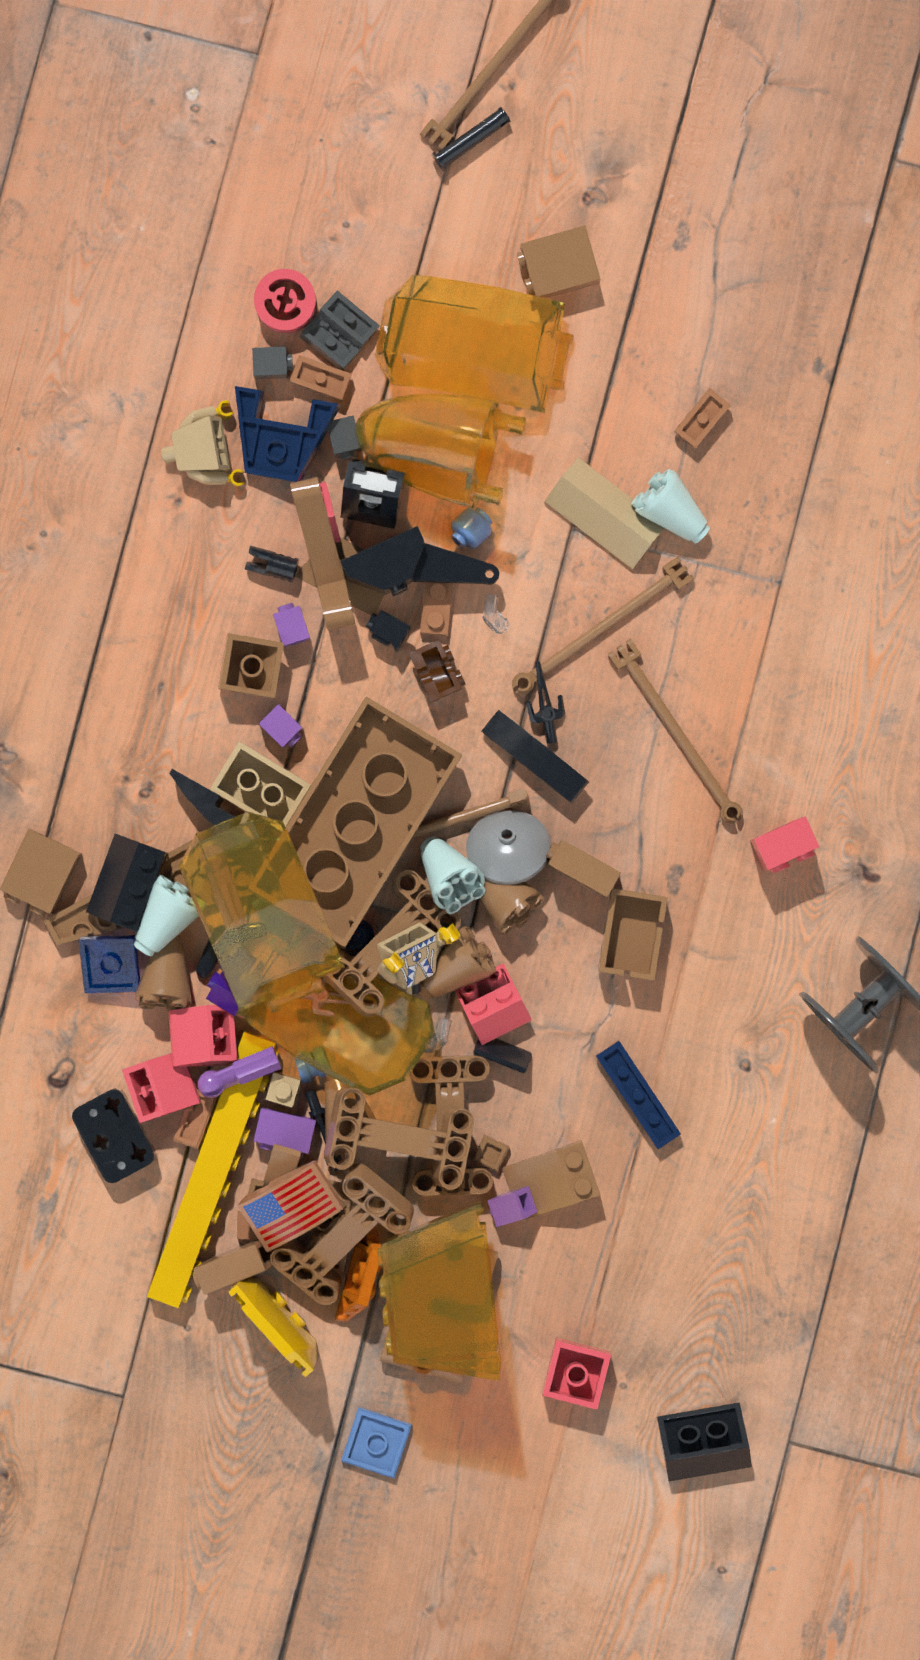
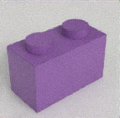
M262 1107L254 1141L259 1142V1148L272 1151L274 1144L301 1151L300 1157H302L303 1153L309 1154L317 1121L313 1118Z

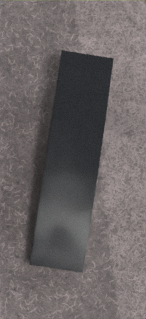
M500 710L495 713L481 731L571 804L589 783L586 778Z
M171 769L169 774L186 798L205 819L230 841L255 856L260 846L257 842L238 832L242 825L239 819L220 809L224 801L222 797L178 771Z

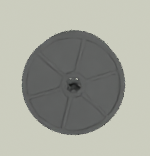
M858 936L856 938L857 946L878 969L880 974L860 993L854 992L855 998L834 1018L806 992H800L799 996L860 1061L875 1074H878L879 1067L857 1043L854 1037L874 1018L880 1019V1012L900 993L920 1011V995L883 956Z

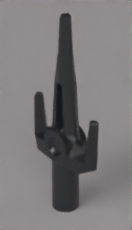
M536 661L540 709L535 714L531 702L528 701L526 704L530 722H543L546 743L550 744L558 742L554 720L561 719L565 715L563 697L558 695V709L553 708L541 663ZM542 688H543L544 694H545V699H546V703H547L546 706H544V703H543Z

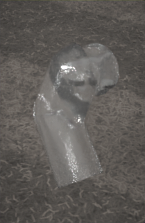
M485 594L483 621L495 633L502 634L508 631L510 627L509 620L497 611L499 596Z
M439 1017L436 1031L429 1036H421L417 1042L418 1048L426 1053H433L446 1045L452 1020Z

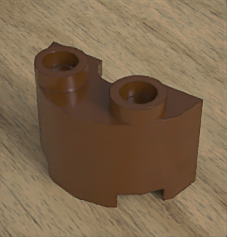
M436 640L409 653L431 703L461 690V687L466 685L460 670L453 671L450 662L454 661V657L449 646L443 647L440 640Z

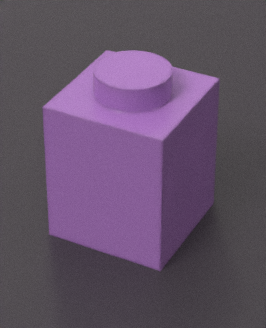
M290 603L277 608L278 613L273 614L281 641L284 643V648L311 640L300 606L294 607V604Z
M279 704L259 723L283 748L287 745L292 748L303 737L300 734L303 728Z
M529 1186L500 1194L488 1200L490 1214L495 1221L496 1227L523 1220L537 1213Z

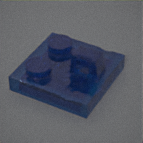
M135 935L81 937L78 940L84 993L136 992L140 982L137 948L133 945L136 941Z

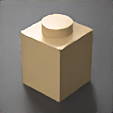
M275 1071L265 1100L293 1108L301 1079Z

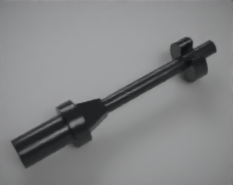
M314 1089L305 1093L311 1110L308 1113L310 1118H316L326 1145L325 1125L322 1114L325 1113V1108L321 1107L316 1090ZM333 1155L335 1163L338 1164L342 1160L341 1155Z

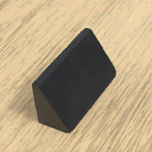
M478 1038L473 1050L474 1054L523 1074L526 1073L532 1056L531 1052L497 1038L484 1045L481 1044Z

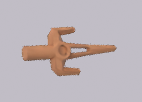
M318 976L315 980L313 989L291 986L290 997L312 1000L311 1009L313 1014L333 1017V1012L321 1009L324 1003L349 1004L346 1000L329 999V995L342 996L338 992L327 990L324 984L327 982L321 976ZM363 999V1005L372 1006L373 1001Z

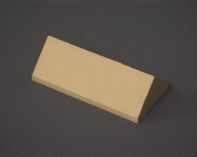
M579 457L562 475L544 501L632 570L664 529L639 515L631 505L633 501L631 497Z

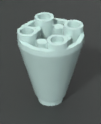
M667 469L663 474L657 472L649 480L648 484L650 487L645 493L641 492L638 494L631 505L644 518L687 541L691 540L694 544L698 543L710 530V527L706 524V518L674 470Z
M432 836L423 841L420 846L421 857L433 901L439 908L445 909L449 914H453L472 900L479 899L485 894L484 874L475 864L439 837Z
M160 875L153 884L135 935L136 941L133 945L144 954L152 957L155 952L158 953L201 915L207 906L206 903L195 896L191 898L187 895L190 890L177 881L173 884L169 879Z

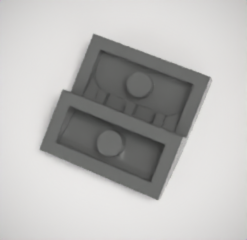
M337 290L322 306L319 313L306 326L299 337L337 369L344 371L379 329L380 325Z

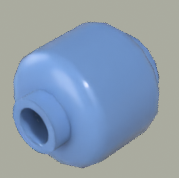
M466 508L451 522V530L453 532L451 538L460 548L466 546L470 549H475L491 535L492 529L490 525L492 521L482 509Z

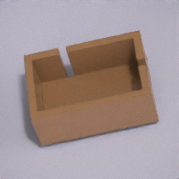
M612 888L598 972L624 976V971L628 970L629 977L655 980L663 928L656 927L657 921L664 922L668 897Z

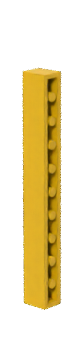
M245 1031L237 1049V1061L272 1046L278 1057L280 1050L275 1049L276 1042ZM264 1075L245 1084L238 1083L224 1089L221 1093L147 1297L179 1308L182 1302L187 1304L192 1291V1287L188 1286L190 1278L195 1274L194 1268L202 1263V1261L197 1260L201 1249L206 1251L212 1236L207 1233L211 1223H217L221 1208L217 1207L220 1196L226 1198L231 1182L227 1181L230 1170L236 1171L241 1157L236 1154L239 1144L245 1145L251 1129L246 1128L249 1117L255 1119L260 1105L259 1102H256L259 1091L265 1092L269 1076Z

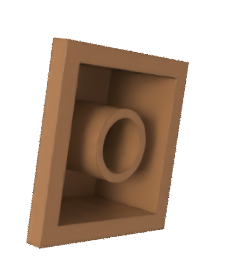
M228 633L218 689L275 698L284 643Z

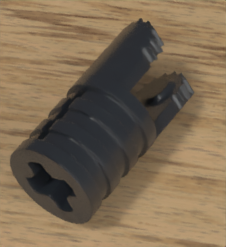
M250 546V555L268 560V563L264 565L249 561L246 562L245 570L273 576L274 578H280L281 580L293 583L298 569V558H291L290 556L277 554L270 550Z

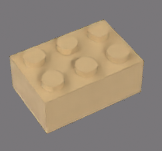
M238 742L210 790L282 833L311 785L243 743Z

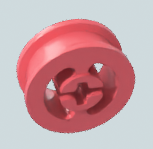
M278 269L268 273L260 280L254 294V305L260 320L269 329L279 333H293L304 328L313 318L316 310V295L312 284L303 274L292 269ZM280 282L294 283L305 293L304 300H298L295 291L290 289L289 298L292 304H286L284 313L285 315H290L296 310L301 311L294 319L278 320L272 317L266 310V303L272 302L275 310L280 313L282 305L278 299L285 297L286 287H280L275 292L270 291L274 285Z

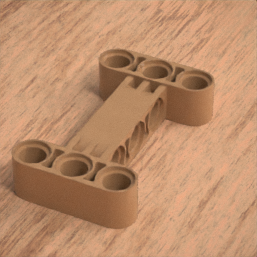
M412 870L400 872L392 885L395 895L406 905L351 962L338 951L332 949L322 952L316 960L315 967L318 974L357 1012L365 1017L376 1015L384 1005L383 995L370 983L379 974L377 966L382 962L377 948L378 943L419 922L427 925L437 933L442 928L440 924L441 917H449L457 930L461 925L459 914L457 912L449 914L445 909L439 908L433 901L429 885ZM400 879H410L413 883V889L410 891L402 889L399 883ZM423 897L431 899L433 909L424 910L420 906V899ZM323 958H333L336 961V969L331 971L325 969L322 964ZM347 976L354 978L357 983L356 989H346L343 986V978ZM365 996L375 998L377 1002L376 1009L370 1010L365 1008L363 998Z
M478 1055L418 1057L412 1060L408 1069L411 1079L417 1083H435L437 1131H441L443 1116L448 1109L452 1107L464 1109L463 1082L485 1079L489 1074L490 1067L486 1058ZM475 1060H479L485 1065V1071L480 1076H474L469 1071V1065ZM447 1061H451L457 1066V1072L452 1077H446L441 1072L442 1064ZM424 1062L428 1065L429 1073L426 1077L419 1078L415 1076L413 1067L416 1063ZM458 1113L454 1116L453 1124L456 1128L461 1127L464 1117L461 1113ZM456 1141L451 1142L448 1146L450 1156L458 1152L459 1146ZM466 1167L462 1184L454 1190L444 1189L434 1183L432 1178L433 1168L418 1170L412 1179L414 1191L423 1196L484 1194L493 1186L491 1172L483 1167ZM451 1169L444 1171L442 1175L443 1182L447 1175L453 1174ZM477 1173H484L489 1179L487 1186L484 1188H477L472 1182L474 1175ZM421 1175H428L433 1181L432 1186L427 1190L420 1189L417 1186L416 1180Z
M343 1087L337 1091L324 1150V1159L329 1166L339 1170L349 1168L354 1162L357 1145L434 1159L432 1178L437 1186L454 1190L462 1184L474 1126V1117L470 1111L459 1107L448 1109L443 1116L441 1131L363 1117L365 1108L364 1093L353 1087ZM353 1092L356 1102L352 1107L348 1108L344 1103V1098L348 1093ZM461 1113L464 1117V1122L461 1127L456 1128L453 1124V1119L456 1114ZM347 1120L350 1123V1131L347 1135L342 1136L339 1132V1125ZM456 1141L459 1146L458 1152L450 1156L448 1146L451 1142ZM342 1148L345 1152V1158L341 1163L336 1164L333 1159L334 1152ZM451 1169L453 1179L450 1183L445 1184L442 1175L445 1170Z
M356 1163L351 1165L347 1169L343 1181V1192L352 1202L307 1247L298 1240L293 1239L273 1249L270 1255L271 1264L275 1269L313 1300L324 1306L332 1305L336 1302L341 1288V1277L332 1268L377 1223L398 1235L406 1233L411 1226L414 1207L410 1201L364 1164ZM352 1179H358L362 1183H355ZM373 1197H380L384 1201H377ZM399 1214L404 1216L405 1218L400 1219L397 1218L395 1215ZM280 1251H286L290 1255H284ZM302 1269H308L311 1272H305ZM323 1286H328V1287H330V1288H332V1289H331V1290H328V1289H325Z

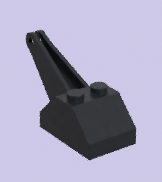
M418 526L341 560V565L348 581L385 595L392 593L393 597L407 591V585L411 584V582L492 585L499 579V570L493 564L425 543ZM492 571L494 575L492 578H488L485 573Z

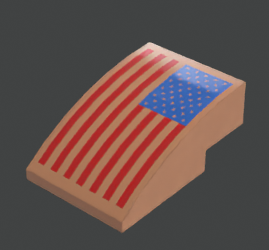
M316 1160L271 1180L267 1186L246 1195L237 1205L266 1252L306 1233L345 1207Z

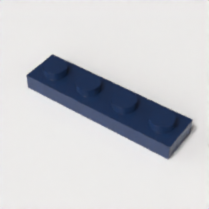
M619 1040L596 1055L657 1149H660L681 1135Z

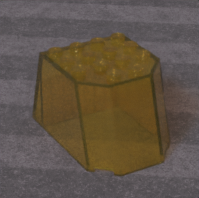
M476 1201L414 1227L405 1233L388 1238L383 1241L382 1247L378 1248L379 1267H383V1276L379 1281L381 1298H386V1304L382 1310L384 1327L389 1326L390 1329L385 1339L387 1356H393L394 1363L494 1381L501 1379L502 1364L486 1222H480L479 1215H482V1211H484L483 1201Z

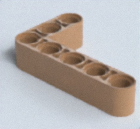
M318 477L290 483L317 583L327 629L330 631L353 625L355 620Z

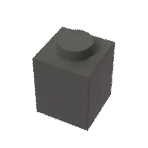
M286 346L252 348L253 376L255 380L288 378V371H293L292 354H287Z
M354 415L333 420L329 428V435L335 458L341 457V460H349L358 457L357 452H361L362 448Z

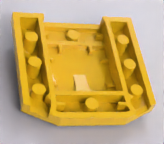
M248 1277L234 1283L228 1292L231 1297L237 1293L235 1299L242 1306L241 1309L291 1364L294 1363L298 1369L303 1367L301 1374L307 1377L315 1368L317 1344L312 1335L304 1328L307 1324L296 1311L292 1314L285 1307L288 1303L278 1291L273 1293L260 1278Z

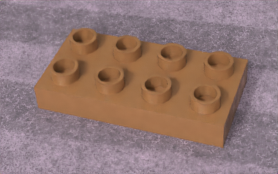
M365 697L248 887V891L345 950L460 761L462 754L370 698Z

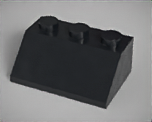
M115 833L86 913L137 932L153 884L161 873L168 852Z
M740 1402L657 1417L668 1481L752 1467L750 1447Z

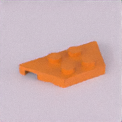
M376 1225L354 1246L335 1320L347 1322L368 1306L369 1300H372L374 1297L376 1273L380 1272L383 1265L382 1248Z

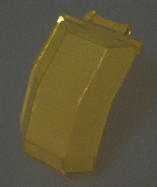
M412 275L385 300L375 356L392 385L476 397L534 412L545 413L549 388L554 390L564 389L565 381L562 380L569 344H572L574 335L560 331L565 303L495 286L433 276ZM557 342H558V348H557V353H556V358H555V363H554V369H553V374H552V378H551V372H552V367H553V362H554V357H555V351H556V346H557Z
M246 812L195 834L179 864V868L239 1010L242 1011L267 1001L271 1013L278 1011L280 1006L308 994L323 992L324 990L319 978L345 966L284 822Z
M297 923L284 942L276 935L269 934L265 940L266 945L249 971L247 973L244 972L239 979L251 992L236 1015L294 1057L348 1087L361 1090L364 1094L373 1095L405 1081L435 1035L428 1001L411 996L375 977L370 983L381 992L384 998V1005L376 1015L365 1017L350 1004L324 1003L321 1009L333 1012V1017L313 1014L311 1009L312 1000L290 997L291 986L313 989L315 980L320 976L316 971V960L322 952L332 948L311 934L305 926ZM276 951V956L274 957V959L272 960V962L270 963V965L258 981L257 978L259 974L261 973V971L263 970V968L265 967L273 953ZM323 958L322 964L325 969L330 971L336 969V961L333 958ZM349 976L343 978V986L346 989H356L357 983L354 978ZM324 983L327 990L337 992L330 984ZM329 995V999L345 1000L343 997ZM365 996L363 999L373 1001L372 1006L364 1005L365 1008L370 1010L376 1009L377 1002L375 998Z

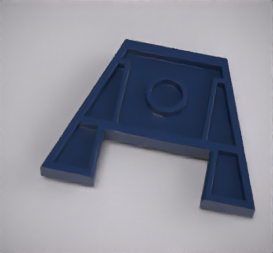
M235 386L245 473L291 482L302 481L341 404L312 399L308 425L305 427L259 419L264 391Z

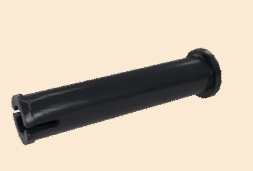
M502 107L498 108L497 111L437 154L433 152V159L440 169L445 172L448 165L505 124L511 122L509 116Z

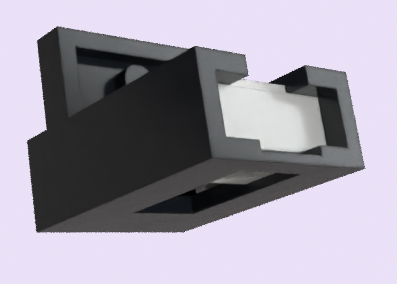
M353 459L352 462L349 461L343 485L340 517L395 529L407 470Z

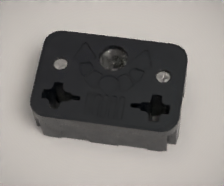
M111 1089L73 1111V1122L101 1175L108 1183L118 1182L154 1161L156 1155L155 1148L148 1139L138 1116L135 1114L123 1090ZM109 1097H112L113 1100H120L117 1112L114 1108H107V1104L110 1102ZM100 1134L102 1138H108L109 1142L106 1143L107 1149H103L102 1146H96L95 1142L98 1141L97 1135ZM135 1146H138L140 1150L145 1148L147 1153L144 1155V1161L140 1157L136 1159L133 1157V1154L136 1152Z

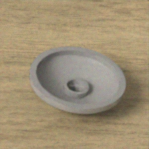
M501 810L483 817L470 831L466 844L468 860L482 871L484 879L502 885L519 884L536 876L546 865L549 859L546 855L551 848L549 834L545 826L536 817L519 810ZM504 836H512L509 839L503 838Z

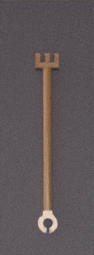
M539 0L443 120L439 124L433 119L428 122L420 133L423 138L428 136L431 130L435 132L428 142L434 145L441 137L443 141L437 147L439 151L452 141L454 137L448 132L450 127L554 0Z
M677 556L662 567L667 575L541 664L543 675H546L672 584L680 590L695 578L692 574L686 576L683 580L679 577L688 570L685 565L677 571L674 570L673 567L682 561L680 557ZM536 668L529 673L522 672L515 675L512 680V688L518 686V681L521 678L527 679L529 683L524 689L519 687L515 691L517 694L526 695L532 691L534 683L537 681Z
M630 638L626 641L631 652L627 653L622 645L617 647L622 656L619 660L613 651L609 652L607 655L617 670L624 666L627 667L721 807L720 816L722 820L729 824L736 823L735 818H730L727 815L728 808L733 807L737 810L735 817L740 821L743 815L742 807L738 803L730 801L635 661L641 653Z
M519 789L507 793L508 797L421 824L412 839L510 807L514 810L527 806L529 804L528 793L525 789Z

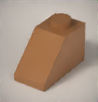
M274 1144L263 1186H267L271 1180L297 1169L301 1151Z

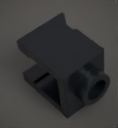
M380 610L378 615L373 613L366 625V628L372 633L371 638L387 647L391 644L395 652L399 650L411 629L409 625L383 610Z

